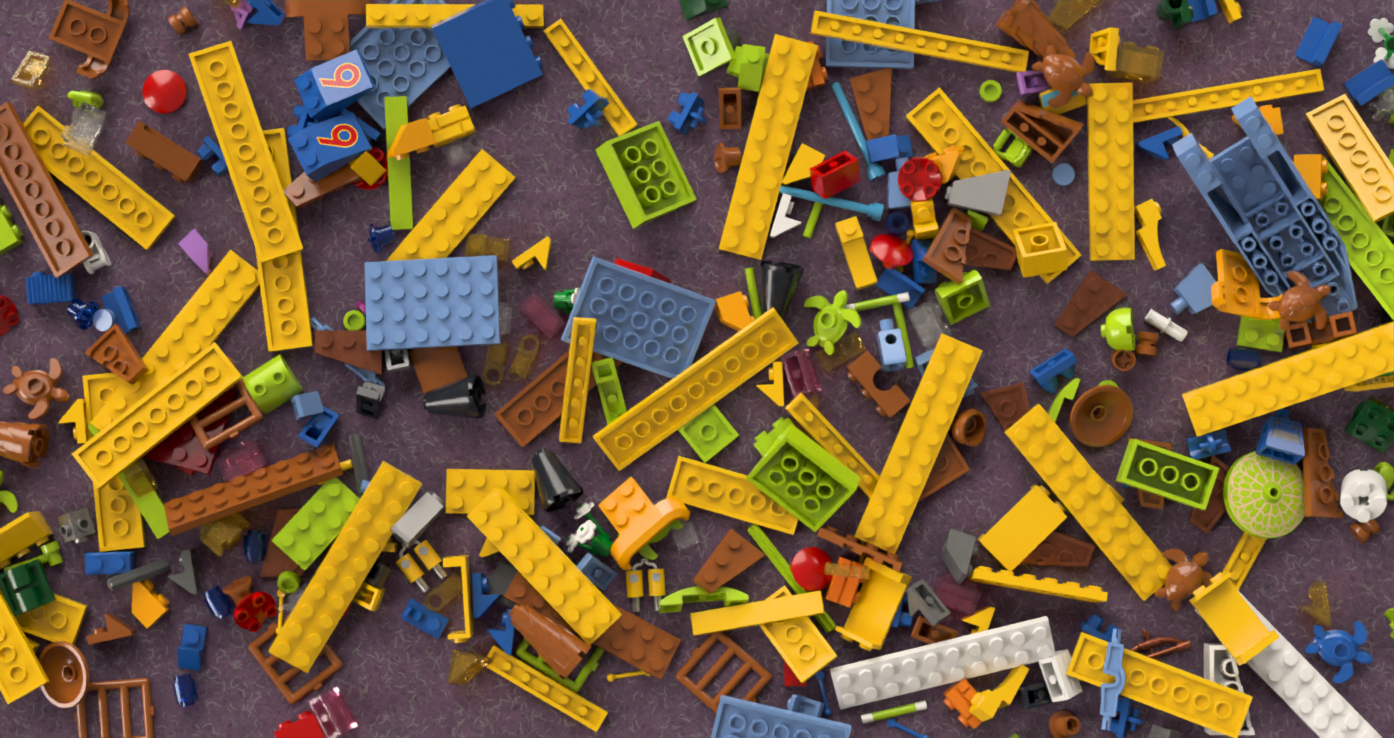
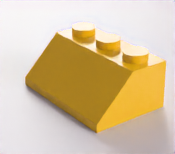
M40 511L27 512L0 529V570L9 566L12 558L16 556L21 558L30 553L29 548L35 544L39 547L49 541L48 537L53 532Z

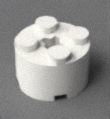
M1358 469L1344 477L1341 486L1340 503L1345 513L1363 523L1383 513L1387 505V487L1384 478L1379 473L1369 469L1368 471H1360Z

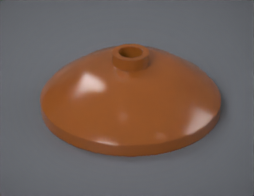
M1101 385L1086 391L1075 402L1071 410L1070 428L1073 435L1081 443L1091 447H1102L1117 441L1128 430L1132 422V401L1122 389L1112 385Z
M58 641L46 646L38 661L50 682L41 686V690L46 698L58 707L69 708L76 706L84 699L89 688L90 672L87 661L81 651L69 642Z

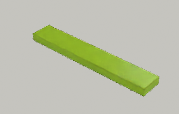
M407 96L384 97L387 153L400 126L408 123ZM408 152L409 157L396 160V157L389 158L387 154L391 230L413 229L410 152Z
M92 424L88 425L93 436L100 432ZM136 461L122 472L119 478L157 539H160L170 533L165 507Z

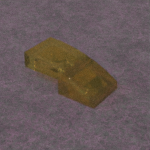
M854 331L834 344L835 352L833 355H828L822 349L816 352L815 356L826 373L864 352L866 348L857 332Z

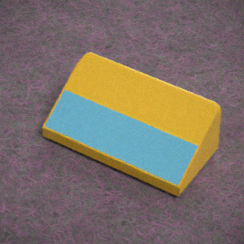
M1050 89L1039 93L1040 108L1056 114H1062L1087 104L1086 97L1079 95L1076 90L1072 91L1070 101L1061 107H1052L1048 104V101L1056 97L1060 91Z

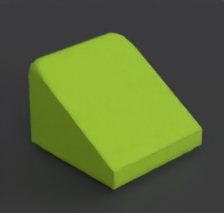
M968 210L965 214L972 218L971 227L982 232L988 222V217Z

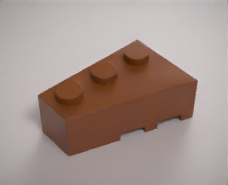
M1019 99L1001 120L1003 125L1051 163L1056 160L1084 125Z
M141 121L137 123L125 142L136 150L134 154L145 161L147 158L153 160V166L162 172H165L166 169L173 173L171 177L181 184L184 181L191 184L204 164L203 160Z

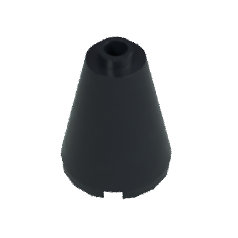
M762 260L760 272L763 314L774 307L779 316L784 319L803 276L804 268L787 262L774 263L772 265V260Z
M470 375L428 391L426 396L423 397V407L430 414L475 419L483 418L486 413V403L482 404V394L486 395L483 381L480 376Z
M543 448L534 453L532 464L544 511L553 512L565 507V503L571 499L575 502L584 494L582 487L552 450Z

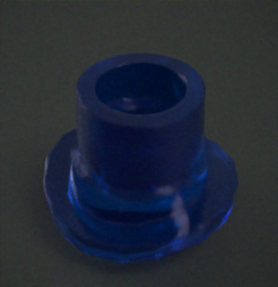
M372 223L369 224L370 238H368V242H371L372 248L376 253H382L384 246L395 242L393 230L390 225L374 227Z
M74 299L68 305L67 313L74 318L75 325L79 329L86 330L93 324V316L99 310V305L94 301L85 303L80 299Z

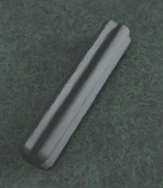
M353 434L348 438L358 497L361 498L363 493H359L362 480H369L361 435Z
M160 559L114 576L107 580V586L111 591L121 589L168 571L169 563L166 559Z

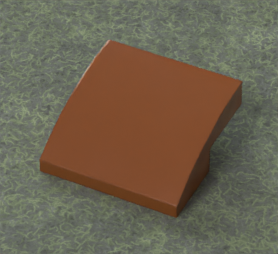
M457 347L418 348L409 351L423 393L468 377Z

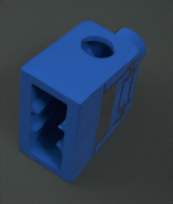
M1278 409L1276 416L1270 417L1263 424L1256 454L1295 465L1305 456L1303 432L1300 423L1289 420L1290 412L1288 410Z

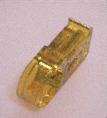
M528 334L522 337L516 349L519 353L516 354L511 369H508L509 373L523 379L527 377L540 348V341L536 336ZM528 338H533L536 341V348L532 351L524 348V341Z
M501 342V344L488 346L483 378L489 385H498L503 380L505 366L502 365H505L508 350L506 347H509L507 343ZM491 369L498 370L500 374L499 379L495 382H491L487 378V373Z
M826 562L825 574L869 579L870 567Z
M453 572V577L450 576L426 596L425 605L429 610L438 611L463 591L462 579L457 572ZM434 594L439 595L442 599L439 607H433L429 603L430 597Z

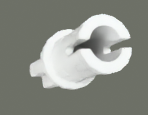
M1152 308L1144 319L1145 322L1160 329V333L1165 332L1181 342L1188 333L1187 330L1170 321V317L1167 319Z

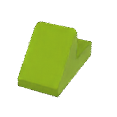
M743 45L738 88H741V90L759 92L766 47Z

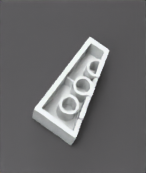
M1204 643V678L1244 693L1238 675L1237 663L1222 643ZM1249 710L1239 735H1255L1249 718ZM1204 727V732L1209 735H1225Z

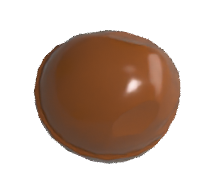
M977 409L964 410L952 421L949 431L957 442L974 447L979 445L984 439L986 419Z

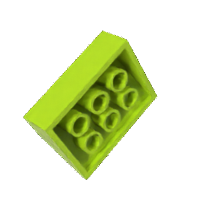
M660 121L608 140L596 149L633 229L697 200Z
M790 424L776 439L746 479L816 532L856 491L860 477L793 424Z

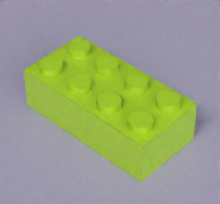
M1129 439L1116 481L1198 510H1206L1219 468L1137 439Z
M337 477L329 479L271 541L306 571L338 536L360 498Z

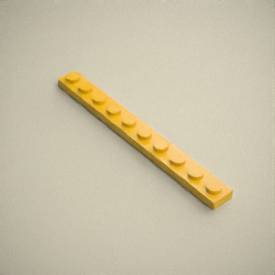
M816 10L813 15L810 33L1016 73L1026 71L1029 55L1027 50Z
M1321 69L1133 100V123L1233 107L1250 96L1257 103L1324 91Z

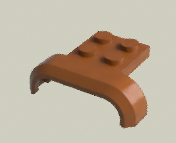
M64 0L48 39L89 55L85 63L78 66L76 73L93 80L105 74L130 16L128 0H108L109 4L106 14L74 1Z
M285 0V19L304 17L306 61L332 60L351 52L349 15L366 16V4H373V0Z

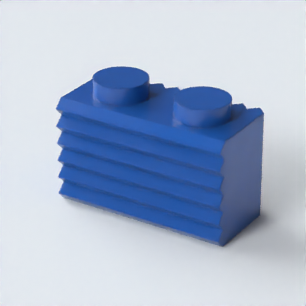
M46 272L32 273V277H26L27 303L30 305L77 301L75 275L67 273L60 278H55L54 275L46 276Z
M136 551L85 553V573L87 575H120L136 569Z

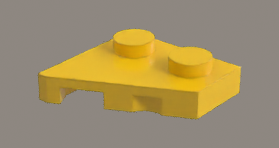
M1110 27L1092 33L1090 37L1089 52L1094 56L1096 62L1100 65H1105L1104 69L1108 71H1116L1117 48L1120 44L1119 28Z

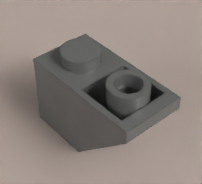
M950 529L944 541L941 559L955 581L962 584L965 577L969 578L973 565L970 564V560L975 557L977 546L974 545L976 537Z

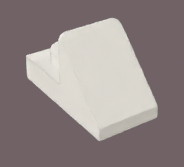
M784 193L782 195L769 236L770 238H775L802 223L785 217L786 214H791L794 202L790 201V195Z

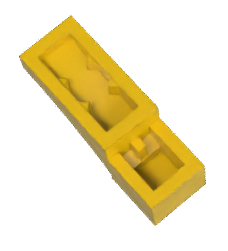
M1150 199L1134 207V212L1142 226L1141 229L1135 231V234L1155 271L1166 266L1160 251L1157 230L1158 220L1162 218L1160 215L1162 210L1157 202Z
M857 216L835 223L856 290L878 284Z
M1023 664L1014 667L1004 681L994 690L990 691L988 689L981 693H976L971 700L972 706L969 712L982 722L993 718L998 708L1001 709L1011 704L1029 668Z

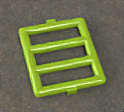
M523 638L515 651L518 657L575 693L581 689L591 671H595L599 665L598 660L604 653V650L596 647L574 682L567 677L562 680L556 671L547 665L540 656L536 658L526 650L530 644L525 638Z

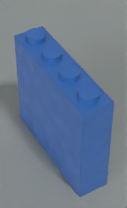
M485 0L431 25L470 108L543 75L540 69L544 68L539 56L534 57L531 51L532 48H535L530 36L525 37L522 29L525 28L520 15L517 17L514 15L512 9L516 6L513 0Z

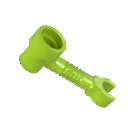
M58 540L40 546L43 555L4 568L5 572L40 559L42 564L49 562L50 566L63 562L59 552L60 545Z

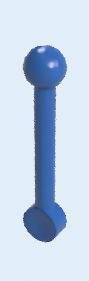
M819 671L816 673V678L819 679L824 703L823 714L830 716L832 711L828 706L825 692L824 672Z
M893 718L887 720L889 727H896L917 738H929L928 735H921L896 723Z

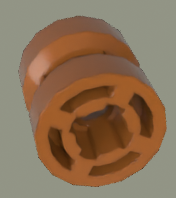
M187 6L181 8L180 13L177 15L173 14L168 17L170 24L180 36L185 34L188 28H194L199 24Z
M1138 331L1137 339L1139 344L1135 347V354L1157 356L1158 349L1155 345L1159 341L1160 334Z
M1114 350L1111 354L1113 366L1121 371H1128L1135 365L1136 358L1130 350Z
M1375 519L1365 523L1354 522L1349 526L1352 534L1362 544L1369 540L1371 534L1376 535L1381 531Z

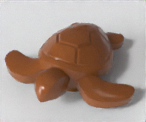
M1048 45L1046 48L1047 56L1044 57L1043 62H1036L1032 65L1034 71H1043L1050 87L1060 91L1056 97L1048 101V104L1052 107L1066 105L1070 101L1072 91L1074 90L1083 97H1091L1093 95L1090 85L1083 81V77L1090 75L1094 69V56L1090 52L1085 54L1084 61L1080 66L1074 58L1057 54L1055 47Z
M1295 270L1286 274L1287 277L1296 286L1286 290L1280 302L1271 301L1267 305L1270 310L1279 311V315L1282 317L1279 321L1280 329L1288 328L1290 321L1304 322L1313 316L1316 329H1323L1326 326L1327 313L1324 307L1320 305L1321 299L1329 295L1331 287L1329 285H1319L1314 289L1310 287L1309 280L1304 274Z
M55 358L50 359L49 374L41 370H31L23 373L20 367L13 366L12 374L16 378L13 380V384L7 385L3 389V393L6 395L16 393L25 403L36 405L28 414L31 420H37L48 412L52 400L66 402L70 399V395L66 390L57 388L56 384L62 378L63 369L60 362Z
M1166 549L1162 553L1164 558L1174 560L1177 564L1170 568L1166 576L1165 587L1158 588L1155 591V596L1160 598L1167 596V599L1171 601V608L1174 611H1178L1181 601L1191 597L1201 584L1205 588L1212 584L1210 581L1212 578L1211 574L1201 569L1207 563L1209 556L1206 551L1195 554L1192 561H1188L1186 554L1179 549Z

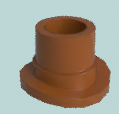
M722 142L717 143L714 153V165L717 172L725 173L729 167L741 164V152L738 147H724Z
M244 576L238 580L235 579L224 587L222 591L224 594H229L237 606L243 598L252 594L250 590L252 578Z
M1067 711L1054 712L1049 719V730L1054 738H1072L1080 731L1079 719Z

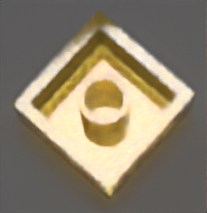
M1123 42L1117 48L1116 71H1109L1108 77L1153 84L1160 78L1164 51H1158L1159 48L1155 46L1141 48L1136 47V43Z

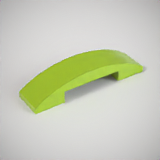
M613 357L591 362L607 425L627 412Z
M1073 378L1054 398L1047 412L1054 422H1056L1064 398L1068 400L1074 399L1080 379Z
M695 586L679 590L660 601L658 610L659 613L681 612L683 603L724 601V607L748 603L749 596L741 591L722 586L708 594L701 587Z

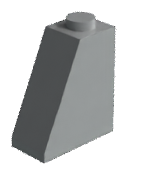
M1004 170L954 181L951 186H947L944 199H948V206L1000 216L1011 171Z
M426 492L391 528L392 536L409 549L444 510L443 500L435 493L430 495Z

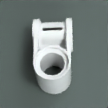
M81 231L83 237L89 235L92 239L89 248L94 256L83 263L89 274H93L94 270L105 265L107 267L111 266L109 256L97 234L90 231Z

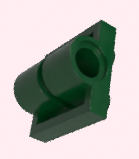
M1161 0L1156 8L1157 15L1162 20H1172L1174 30L1183 29L1192 21L1194 16L1193 8L1191 5H1188L1187 0Z
M1370 396L1366 402L1362 401L1358 405L1352 420L1345 428V432L1384 453L1394 441V409Z
M40 559L17 566L0 574V588L15 617L56 600Z

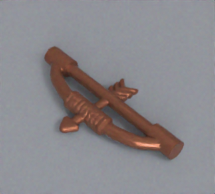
M1145 629L1143 630L1142 637H1145L1146 641L1138 643L1130 650L1137 652L1149 649L1150 654L1145 656L1160 661L1158 657L1175 651L1181 652L1190 649L1191 644L1189 640L1182 641L1176 637H1155L1150 639L1151 633ZM1161 643H1176V646L1154 652L1153 647L1159 646Z

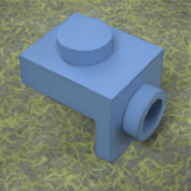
M793 694L792 698L788 700L787 710L820 718L824 703L802 695Z

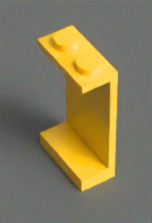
M1032 485L1030 487L1031 490L986 534H982L977 539L1007 571H1012L1067 518L1063 513L1066 509L1058 501L1053 502L1048 497L1050 493L1042 485L1039 487Z
M469 555L447 556L443 558V567L461 566L465 630L452 631L448 634V639H454V643L467 642L474 635Z
M866 557L863 565L868 567L869 571L860 589L857 604L853 605L845 626H836L835 630L842 633L841 638L853 642V640L860 642L859 647L867 651L872 649L881 650L912 576L901 571L897 572L889 565H881L870 559V557Z
M1220 572L1210 579L1212 584L1207 588L1202 585L1193 592L1194 597L1189 601L1240 666L1277 640L1279 635L1275 630L1270 632L1267 630L1228 579L1232 574L1228 572L1223 575Z

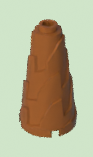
M1016 0L1012 4L1013 6L1006 10L996 23L1000 30L1008 36H1012L1025 48L1031 49L1042 59L1047 56L1046 48L1048 45H1053L1057 54L1067 55L1072 58L1076 56L1069 48L1065 38L1054 28L1051 20L1042 12L1035 0Z
M0 421V456L22 463L27 467L37 468L42 463L38 461L39 457H46L50 433L44 429L48 427L39 423L29 424Z
M516 604L508 613L511 616L510 623L524 636L539 656L556 671L562 680L573 671L583 659L584 653L586 654L592 646L563 626L557 625L549 618L539 614L527 604H521V606Z

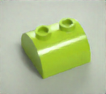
M976 270L963 272L961 284H957L954 281L943 282L935 289L937 300L950 325L990 306L982 277Z
M281 354L243 377L248 392L265 414H269L291 400L293 396L304 391Z

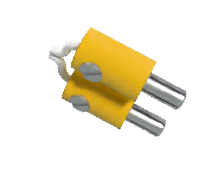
M416 540L414 544L418 546L413 549L428 570L433 568L440 579H444L447 574L439 564L442 561L427 540H424L422 543ZM403 545L399 553L400 559L395 563L410 583L416 582L422 592L425 593L429 590V587L421 577L424 573L409 553L403 556V552L406 550V547Z
M647 558L641 559V562L635 564L632 570L626 571L627 597L632 598L633 612H636V608L637 612H640L639 597L644 596L642 570H636V567L641 566L644 561L647 565L654 567V569H648L649 596H654L655 611H658V605L662 600L661 596L666 595L664 568H657L656 564L648 562Z

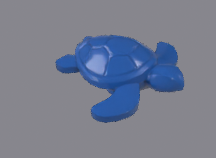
M1355 621L1354 623L1355 633L1353 637L1342 630L1324 631L1322 626L1316 624L1313 629L1316 634L1313 638V643H1309L1305 648L1307 653L1313 654L1318 652L1327 663L1341 666L1340 671L1333 677V681L1336 683L1345 682L1353 675L1352 661L1355 660L1361 664H1368L1373 661L1370 653L1358 648L1367 639L1366 628L1360 621Z

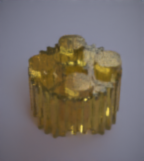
M237 512L202 525L200 528V540L221 557L225 549L230 551L240 541L242 530L245 529L247 531L251 524Z

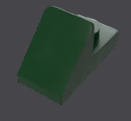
M679 0L686 21L728 7L726 0Z

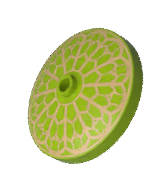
M1254 451L1241 456L1230 467L1224 481V503L1230 518L1242 531L1257 538L1269 539L1284 536L1300 524L1305 516L1304 475L1297 464L1293 465L1261 456Z

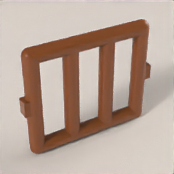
M228 357V359L232 362V364H233V365L235 366V368L237 369V367H236V365L234 364L232 358ZM243 378L228 389L230 390L237 386L242 397L201 420H198L196 415L189 420L205 450L211 449L230 437L234 439L240 436L239 432L262 420L263 415L248 392ZM247 404L252 414L251 416L210 439L207 437L203 428Z
M291 612L283 618V625L285 624ZM274 622L267 627L268 630L248 645V649L290 704H295L315 689L316 691L325 680L342 668L343 663L326 642L317 659L325 654L332 665L293 694L286 682L302 670L293 666L280 676L272 666L280 658L273 654L266 658L259 649V647L276 635L278 622Z
M723 631L712 633L699 648L696 647L691 653L692 657L676 674V679L715 713H717L720 696H728L751 669L758 673L761 678L742 700L755 703L757 695L772 679V674ZM719 639L728 649L703 678L695 684L687 677L688 673ZM736 654L745 663L715 698L712 699L703 690Z
M149 678L89 682L88 691H97L101 738H110L106 691L109 689H119L123 730V737L121 738H154L153 715H155V705L152 706ZM128 688H142L144 736L132 737ZM84 697L76 705L77 712L74 713V722L78 723L79 738H88Z

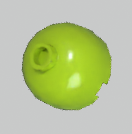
M1125 307L1113 310L1106 317L1105 324L1101 325L1102 338L1106 337L1107 343L1112 349L1117 351L1135 350L1132 308Z

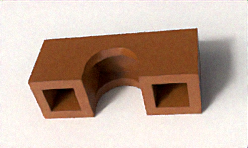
M1353 312L1329 316L1330 318L1327 319L1326 326L1321 330L1316 329L1315 322L1306 321L1289 325L1285 329L1289 348L1291 351L1358 334Z
M867 350L846 367L849 371L846 375L854 384L858 382L862 386L861 393L868 401L873 399L877 404L875 409L882 417L887 416L891 418L910 400L897 384H894L886 391H881L875 387L873 376L881 368V365Z

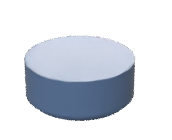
M1066 163L1057 165L1052 171L1053 181L1060 186L1070 184L1075 176L1074 169Z
M100 309L93 316V324L100 331H108L116 323V316L110 309Z

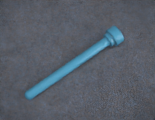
M834 82L832 89L868 165L867 176L869 180L873 181L878 176H884L886 172L883 166L876 162L869 163L865 137L841 85L838 82Z
M782 185L779 191L781 194L784 193L797 198L865 213L868 217H871V220L880 221L884 204L876 202L865 205L836 197L824 199L815 192Z

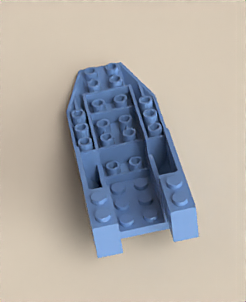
M1251 96L1231 108L1247 137L1216 156L1208 159L1192 133L1172 144L1179 161L1266 292L1273 297L1284 294L1289 288L1296 286L1286 275L1288 272L1295 270L1304 274L1309 280L1310 287L1314 289L1319 285H1329L1331 287L1329 295L1321 299L1320 305L1324 307L1327 313V319L1330 318L1329 316L1354 311L1358 308L1344 242ZM1314 316L1307 320V322H1315Z

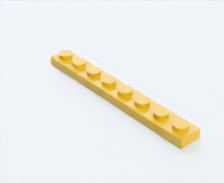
M366 4V28H432L431 25L476 4ZM515 5L516 7L512 9L515 17L520 15L525 28L544 27L543 5Z

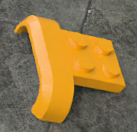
M1224 249L1217 251L1218 281L1210 287L1212 305L1221 312L1260 320L1282 318L1279 315V311H1272L1267 305L1271 301L1280 302L1283 294L1272 298H1260L1259 280L1243 255Z
M633 477L628 478L598 505L620 534L611 547V555L623 570L632 569L629 564L632 556L668 524L677 519L687 521L690 515V511L684 503L676 497L666 498L654 505Z

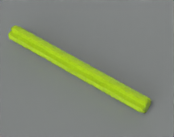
M757 524L748 528L749 534L797 595L809 593L810 591H805L794 580L790 565ZM826 611L825 614L814 615L827 633L836 627Z

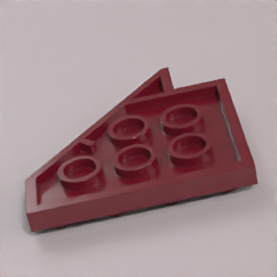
M230 389L224 392L196 414L198 420L235 401L238 391ZM231 413L203 428L209 439L226 430ZM187 421L150 450L146 457L154 461L211 475L221 443L209 450H205L190 422Z

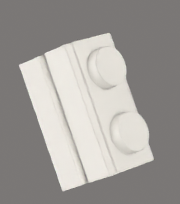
M1068 649L1055 651V655L1039 660L1052 702L1068 700L1082 692L1079 679L1066 674L1071 660Z

